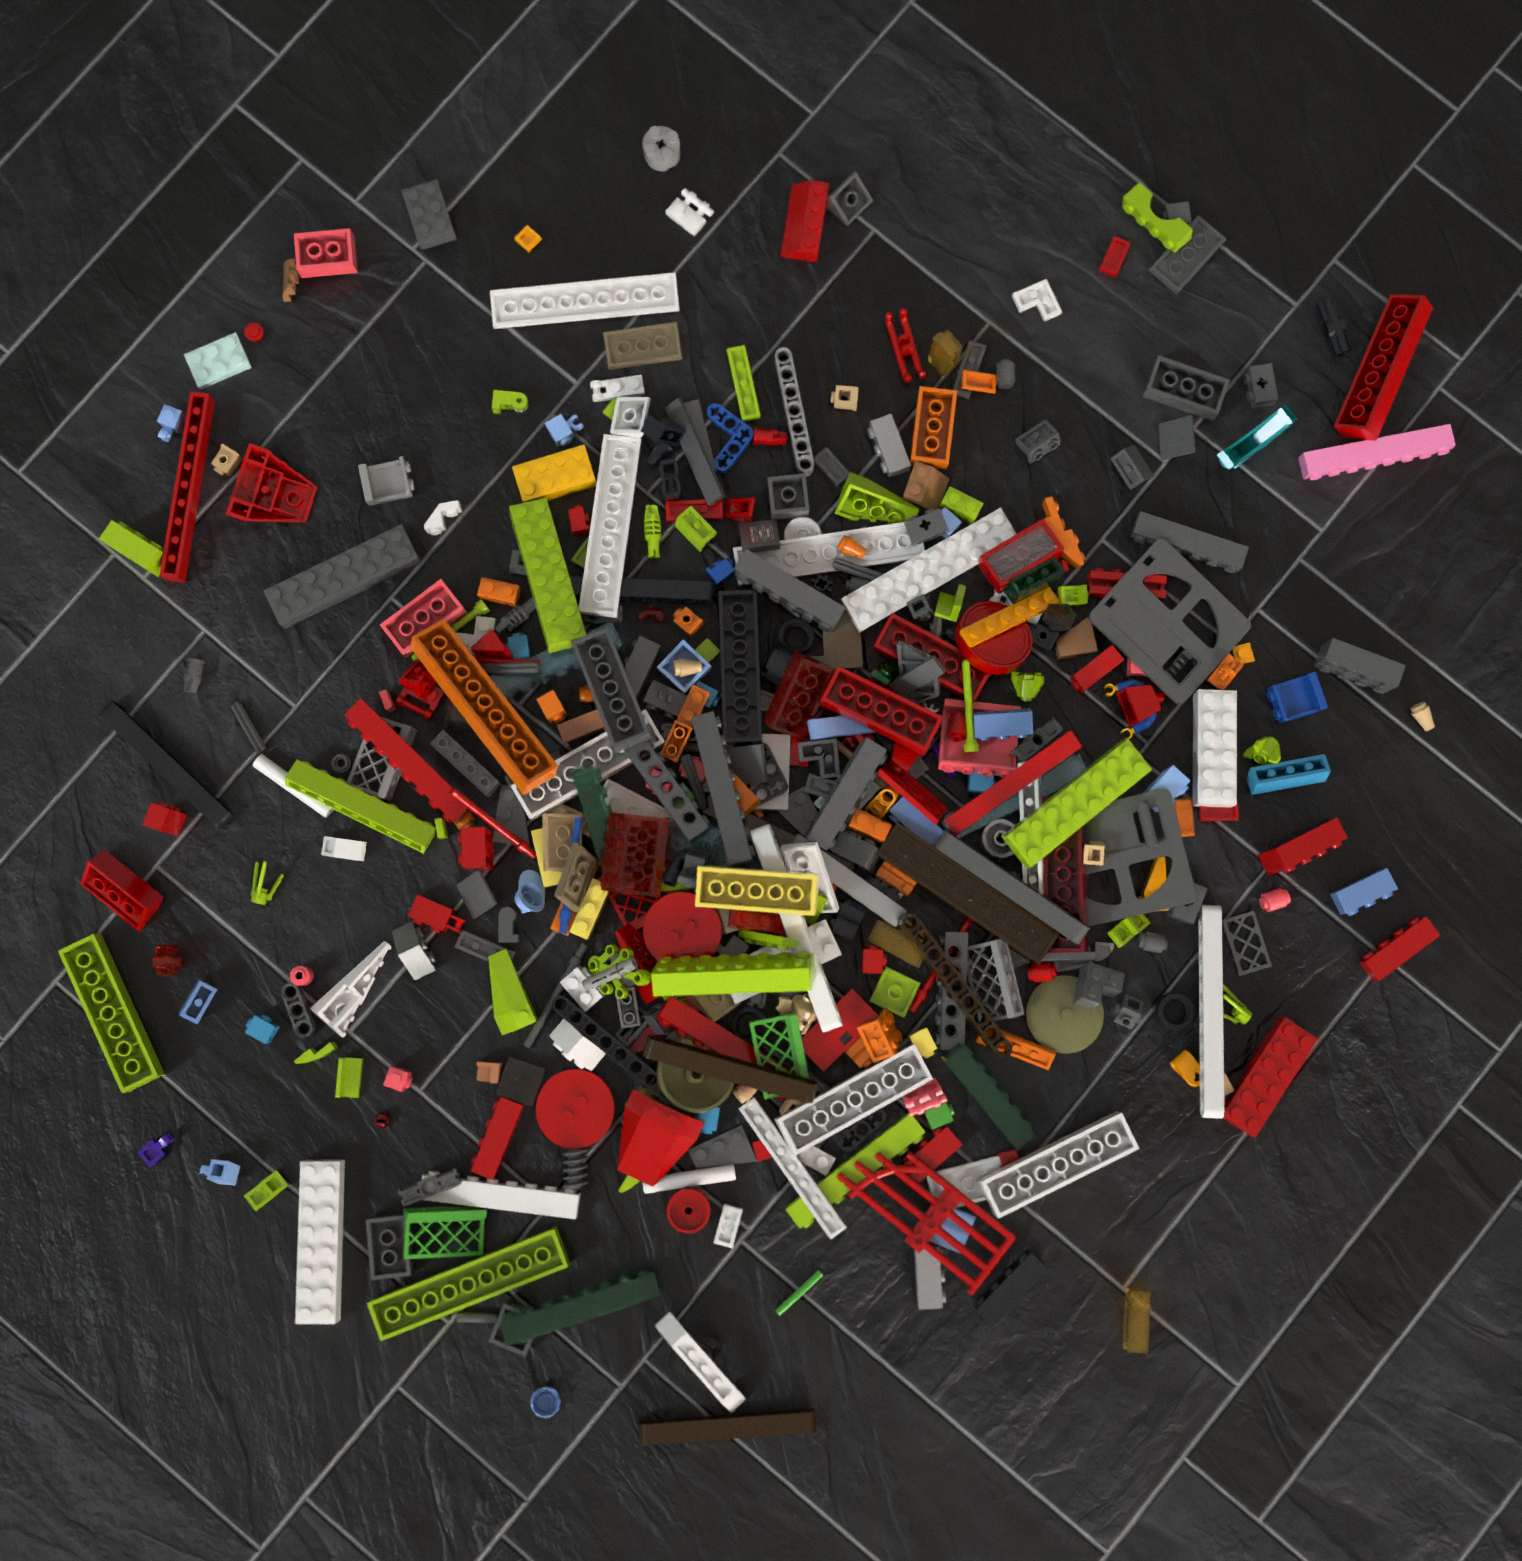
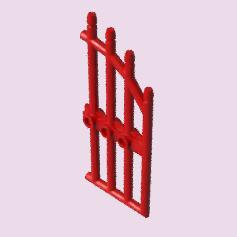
M877 1152L874 1157L879 1162H882L886 1168L872 1172L869 1168L863 1166L860 1161L856 1160L853 1166L866 1176L858 1184H855L841 1172L837 1174V1179L850 1189L847 1193L850 1198L853 1199L858 1195L907 1235L904 1241L919 1253L925 1249L969 1285L966 1291L972 1296L1017 1238L1016 1235L911 1152L906 1157L914 1165H895L888 1158H885L882 1153ZM907 1173H926L944 1189L936 1198ZM895 1174L932 1205L926 1213H923L881 1178ZM870 1183H875L916 1216L919 1222L911 1229L863 1189ZM960 1201L1006 1238L1000 1247H997L953 1211ZM948 1217L994 1254L988 1263H985L941 1227ZM935 1233L981 1269V1272L975 1279L929 1243Z

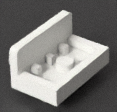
M579 966L560 983L586 1012L605 995L601 993L600 986L588 992L584 990L582 981L590 978L592 974L586 967Z

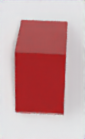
M755 498L727 499L723 517L747 523L752 522Z
M492 629L471 646V651L477 656L513 658L514 655L503 639Z

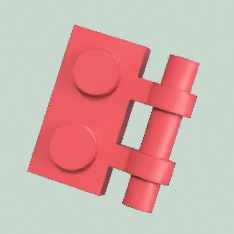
M936 1078L902 1096L910 1116L921 1115L925 1110L932 1107L938 1108L941 1106L940 1104L947 1102Z

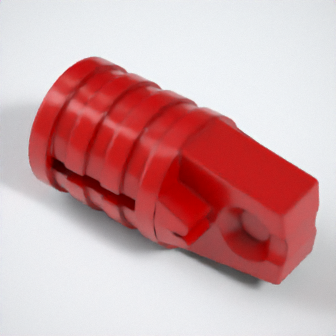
M754 427L753 444L769 446L786 445V432Z

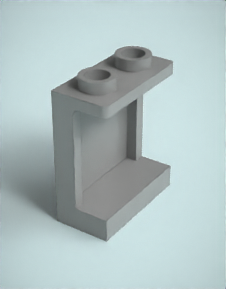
M400 456L399 460L373 466H367L366 464L358 465L365 501L369 506L413 497L412 490H415L413 479L409 478L408 473L411 472V466L409 461H406L403 456Z

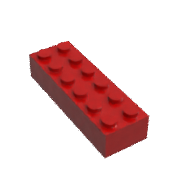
M891 613L872 650L898 663L897 643L902 641L931 656L935 655L946 669L945 673L939 676L940 687L964 699L962 661L965 658L959 649ZM970 664L972 701L975 702L989 674L978 670Z
M840 666L837 667L820 703L821 706L924 756L943 720V716Z
M1278 1017L1233 1087L1235 1091L1229 1093L1224 1101L1223 1119L1248 1136L1256 1138L1318 1041V1038L1288 1018Z

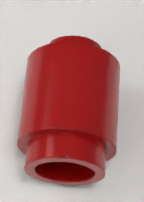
M955 712L949 718L947 736L953 742H961L967 737L964 713Z
M1051 961L1041 962L1039 965L1032 963V965L1027 967L1029 981H1034L1035 983L1052 981L1054 976H1057L1056 965H1053Z

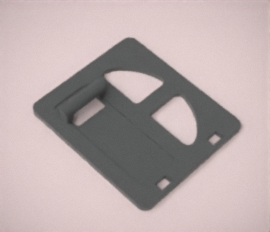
M1165 539L1156 540L1089 613L1090 622L1177 704L1184 703L1251 628L1250 621ZM1150 555L1153 561L1146 566L1143 561ZM1154 574L1171 575L1189 583L1190 591L1172 610H1169L1144 586L1143 579ZM1112 597L1115 602L1109 608L1105 603ZM1200 599H1205L1208 602L1215 616L1217 640L1213 648H1209L1183 623V618ZM1182 646L1184 648L1183 651L1164 670L1163 665ZM1195 658L1197 660L1196 666L1180 683H1177L1173 678L1189 660Z
M1159 789L1114 800L1085 824V844H1089V841L1105 842L1103 865L1086 864V875L1114 869L1122 901L1118 905L1104 904L1086 897L1087 926L1186 905L1196 900L1197 893L1172 794L1169 790ZM1150 808H1158L1165 835L1163 839L1156 838ZM1137 811L1145 843H1141L1133 815ZM1169 856L1172 859V868L1162 886L1144 899L1137 898L1129 866L1134 863Z

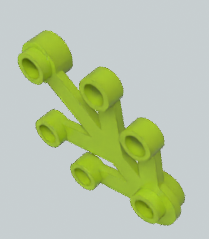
M615 944L607 945L605 953L600 957L592 956L589 959L588 970L592 975H596L611 968L615 963H621L633 957V951L630 948L622 949L620 956L608 965L606 962L612 956H616L619 950ZM647 970L630 971L623 976L633 980L638 986L649 984L651 979L650 973ZM620 978L613 979L612 982L616 988V998H627L628 990L624 987ZM607 982L600 986V991L603 995L613 993L614 988L611 983Z

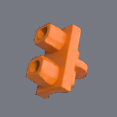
M1228 653L1207 681L1218 690H1224L1244 665Z

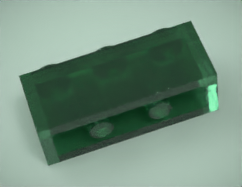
M1054 556L1010 579L1003 591L1011 603L1015 604L1058 583L1065 570Z

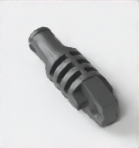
M533 596L523 605H517L500 619L501 622L494 628L500 636H503L508 631L511 633L529 618V614L536 609Z

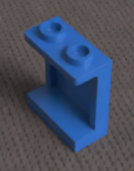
M1316 672L1277 685L1274 684L1267 688V698L1273 704V715L1279 721V724L1328 708Z

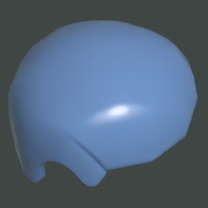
M549 1386L537 1388L530 1398L531 1409L538 1417L547 1418L553 1416L560 1406L558 1392Z

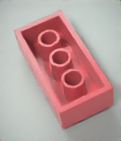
M440 579L381 623L380 626L407 659L414 653L410 648L412 636L443 619L451 626L467 614V612L442 579Z

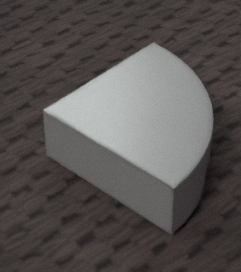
M1094 942L1096 959L1093 961H1101L1107 958L1113 951L1115 943Z

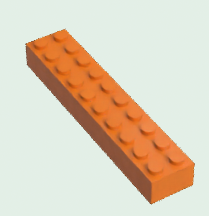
M445 619L412 636L410 648L523 795L556 775L558 769L556 762Z

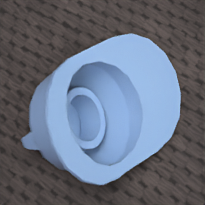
M534 870L523 871L519 878V886L514 899L521 913L539 912L545 905V888L542 877Z

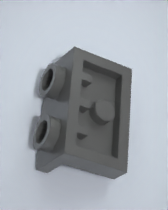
M1046 419L1015 439L1016 445L1027 455V460L1030 464L1041 459L1042 456L1051 450H1055L1061 444L1059 432Z

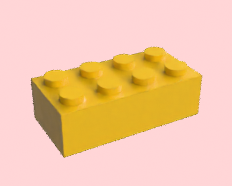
M585 445L512 466L523 503L547 498V501L595 487L597 484Z

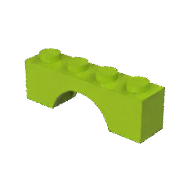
M1139 182L1123 197L1122 207L1124 211L1134 216L1136 221L1141 226H1145L1153 237L1161 240L1165 248L1171 249L1176 253L1191 239L1193 229L1180 217L1173 220H1163L1155 216L1150 208L1153 194Z

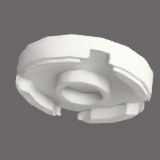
M809 517L794 518L786 526L784 540L821 535L822 533L815 521Z

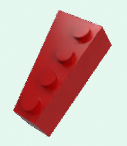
M1334 818L1289 839L1290 841L1273 847L1272 850L1259 854L1258 857L1268 876L1284 870L1288 873L1297 868L1296 864L1304 865L1312 861V856H1322L1327 853L1326 849L1331 847L1333 850L1341 846V841L1348 837L1338 818Z

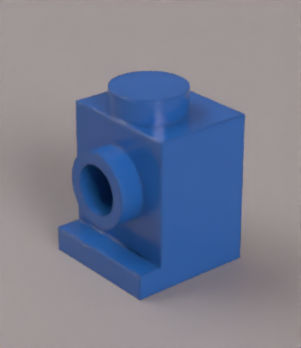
M725 558L723 561L721 559L716 561L712 565V569L706 568V574L718 588L734 576L735 564L730 558Z

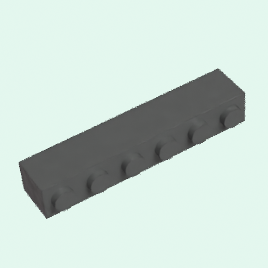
M1141 511L1136 516L1130 535L1139 543L1147 542L1153 544L1158 539H1165L1180 554L1188 556L1189 559L1205 561L1207 565L1212 567H1223L1225 571L1230 573L1238 572L1243 568L1249 549L1248 546Z

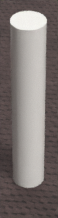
M263 754L256 758L253 767L323 817L327 818L334 809L285 786V777L288 772Z
M734 1164L665 1174L654 1187L643 1183L644 1193L736 1180Z

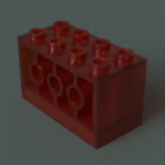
M610 812V816L607 819L606 850L602 860L601 890L660 897L669 819Z

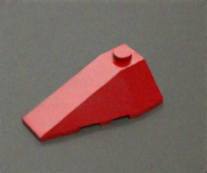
M628 923L615 932L621 950L630 948L633 951V957L638 964V968L632 970L633 972L647 970L651 977V973L658 961L649 952L644 936ZM650 979L649 984L638 986L634 983L636 990L646 1004L660 997L653 995L652 979Z

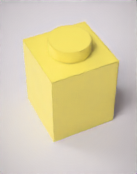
M927 1027L908 1036L911 1043L915 1044L921 1057L923 1056L924 1059L934 1055V1050L938 1049Z

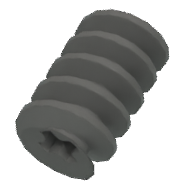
M568 1148V1152L563 1153V1156L568 1157V1160L563 1161V1164L568 1165V1168L563 1169V1172L568 1173V1176L563 1177V1180L569 1182L563 1185V1188L569 1190L587 1189L583 1187V1185L588 1183V1180L583 1179V1177L588 1175V1172L583 1171V1169L587 1168V1164L582 1162L587 1160V1156L582 1155V1153L587 1152V1148Z

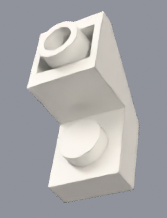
M459 501L440 503L424 524L426 532L431 535H437L445 531L444 516L454 517L462 512Z
M324 836L321 855L364 861L367 842Z

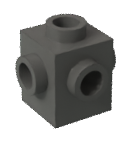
M1125 994L1120 1003L1117 1002L1113 1009V1013H1115L1114 1022L1132 1029L1136 1023H1140L1143 1017L1144 1001Z

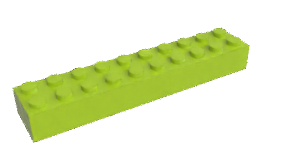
M556 1226L371 1299L367 1305L380 1341H383L567 1268L570 1265V1261Z

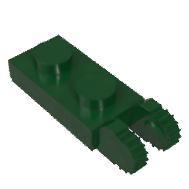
M889 658L884 663H880L870 674L885 687L894 679L899 671L898 665L895 667L890 665L891 660Z

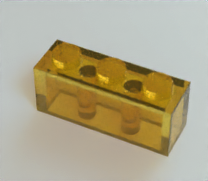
M946 330L944 333L939 332L933 338L934 341L928 361L942 377L957 366L963 347L949 330Z
M884 919L876 921L866 941L919 968L923 958L902 929L899 928L897 930ZM917 937V941L919 944L924 941L923 939Z
M1126 1287L1123 1348L1127 1352L1148 1354L1151 1292L1145 1288Z

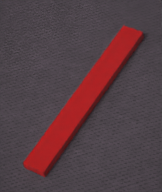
M1072 730L944 821L954 835H958L1083 747L1074 732Z

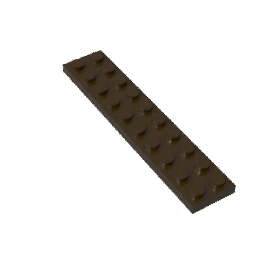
M898 822L876 853L879 858L1038 965L1060 934V932Z

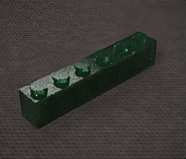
M590 764L571 770L604 882L609 883L628 877L626 871L629 870L627 860H623L621 855L624 852L621 841L617 842L616 839L618 829L616 823H612L610 816H613L610 804L606 805L605 798L608 797L605 787L600 785L599 780L602 779L600 769Z
M956 1044L941 1059L1016 1150L1021 1149L1036 1136L1032 1131L1034 1127L1027 1119L1023 1120L1020 1117L1022 1112L1015 1104L1011 1106L1008 1102L1010 1097L1003 1089L1001 1091L998 1090L996 1087L998 1083L992 1075L987 1076L984 1070L986 1068L979 1060L975 1061L972 1058L974 1054L967 1045Z

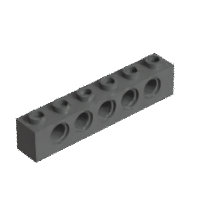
M651 740L624 749L626 755L690 844L710 831L708 827L710 824L709 820L704 814L700 815L698 813V805L693 798L689 800L685 795L688 793L682 783L678 785L675 781L677 776L671 768L667 769L663 764L666 762L660 752L656 754L652 749L654 744ZM649 753L651 756L648 760L643 761L640 759L642 754ZM656 768L662 770L659 776H653L651 774L652 771ZM665 784L673 785L672 790L669 792H665L662 789ZM677 799H681L684 801V804L681 807H675L674 802ZM694 815V822H685L686 816Z
M941 931V935L938 936V945L967 983L968 933ZM954 946L956 952L951 957L948 954V949ZM944 964L940 967V973L942 975L946 974L948 968ZM936 977L939 994H936L938 1013L935 1015V1024L938 1026L937 1033L934 1035V1043L941 1050H964L965 1015L951 996L947 994L946 989ZM957 980L952 983L954 991L959 988ZM966 997L963 999L964 1006H966ZM949 1005H952L954 1008L951 1015L946 1013V1008ZM951 1024L953 1031L947 1035L945 1029Z

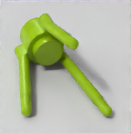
M266 861L263 862L258 887L259 862H255L253 886L250 895L252 896L251 902L266 905L267 901L272 900L274 892L284 877V874H280L270 892L267 893L268 889L262 888L267 865Z
M1223 984V990L1231 997L1229 998L1224 994L1223 998L1234 1007L1231 1011L1233 1017L1223 1013V1018L1232 1021L1234 1024L1238 1022L1242 1025L1246 1024L1250 1020L1252 1012Z

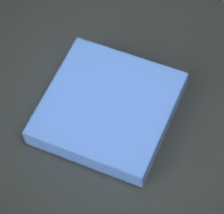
M957 1208L953 1210L973 1226L976 1218L975 1215ZM948 1217L941 1227L965 1246L969 1233ZM937 1233L929 1241L960 1253Z

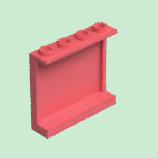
M955 699L944 700L938 769L944 772L959 771L967 775L980 773L986 777L996 775L1001 778L1006 777L1017 769V756L1011 754V750L1017 747V735L1009 736L1008 739L990 737V740L984 741L975 738L977 744L979 743V751L964 752L963 745L965 740L953 742L947 736L949 718L955 712L965 714V701ZM972 701L973 712L1021 709L1020 706Z

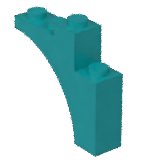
M1287 405L1281 407L1248 434L1217 454L1220 458V464L1228 468V470L1233 467L1237 468L1257 451L1267 446L1298 419Z

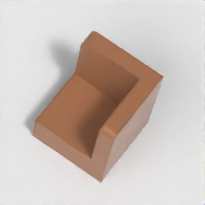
M476 1062V1066H478L477 1081L500 1083L502 1063Z

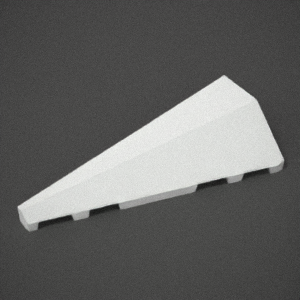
M385 941L310 1008L342 1038L346 1035L345 1030L355 1018L354 1013L359 1004L362 1005L375 980L374 975L377 969L382 967L384 963L382 960L387 950L392 948Z

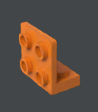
M887 1008L882 1009L876 1019L860 1024L857 1027L873 1063L894 1056L902 1044V1034L896 1029L894 1017Z

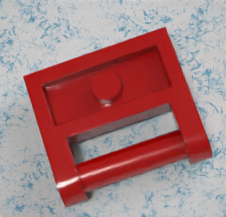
M404 686L401 694L396 699L395 705L403 706L424 716L425 720L431 721L445 692L433 686L420 698L417 696L415 689ZM410 695L429 704V709L427 710L406 700L407 696Z

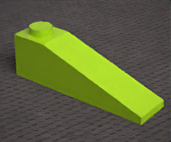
M850 472L842 488L835 514L850 520L868 519L870 522L880 520L888 521V523L892 524L908 522L907 519L909 517L917 515L919 512V508L868 478Z
M507 948L488 956L494 1018L501 1034L505 1035L538 1020Z

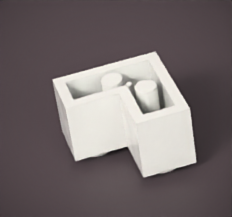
M564 1018L549 1035L555 1041L553 1045L562 1052V1055L570 1061L574 1059V1063L581 1069L586 1067L592 1071L605 1055L600 1048Z

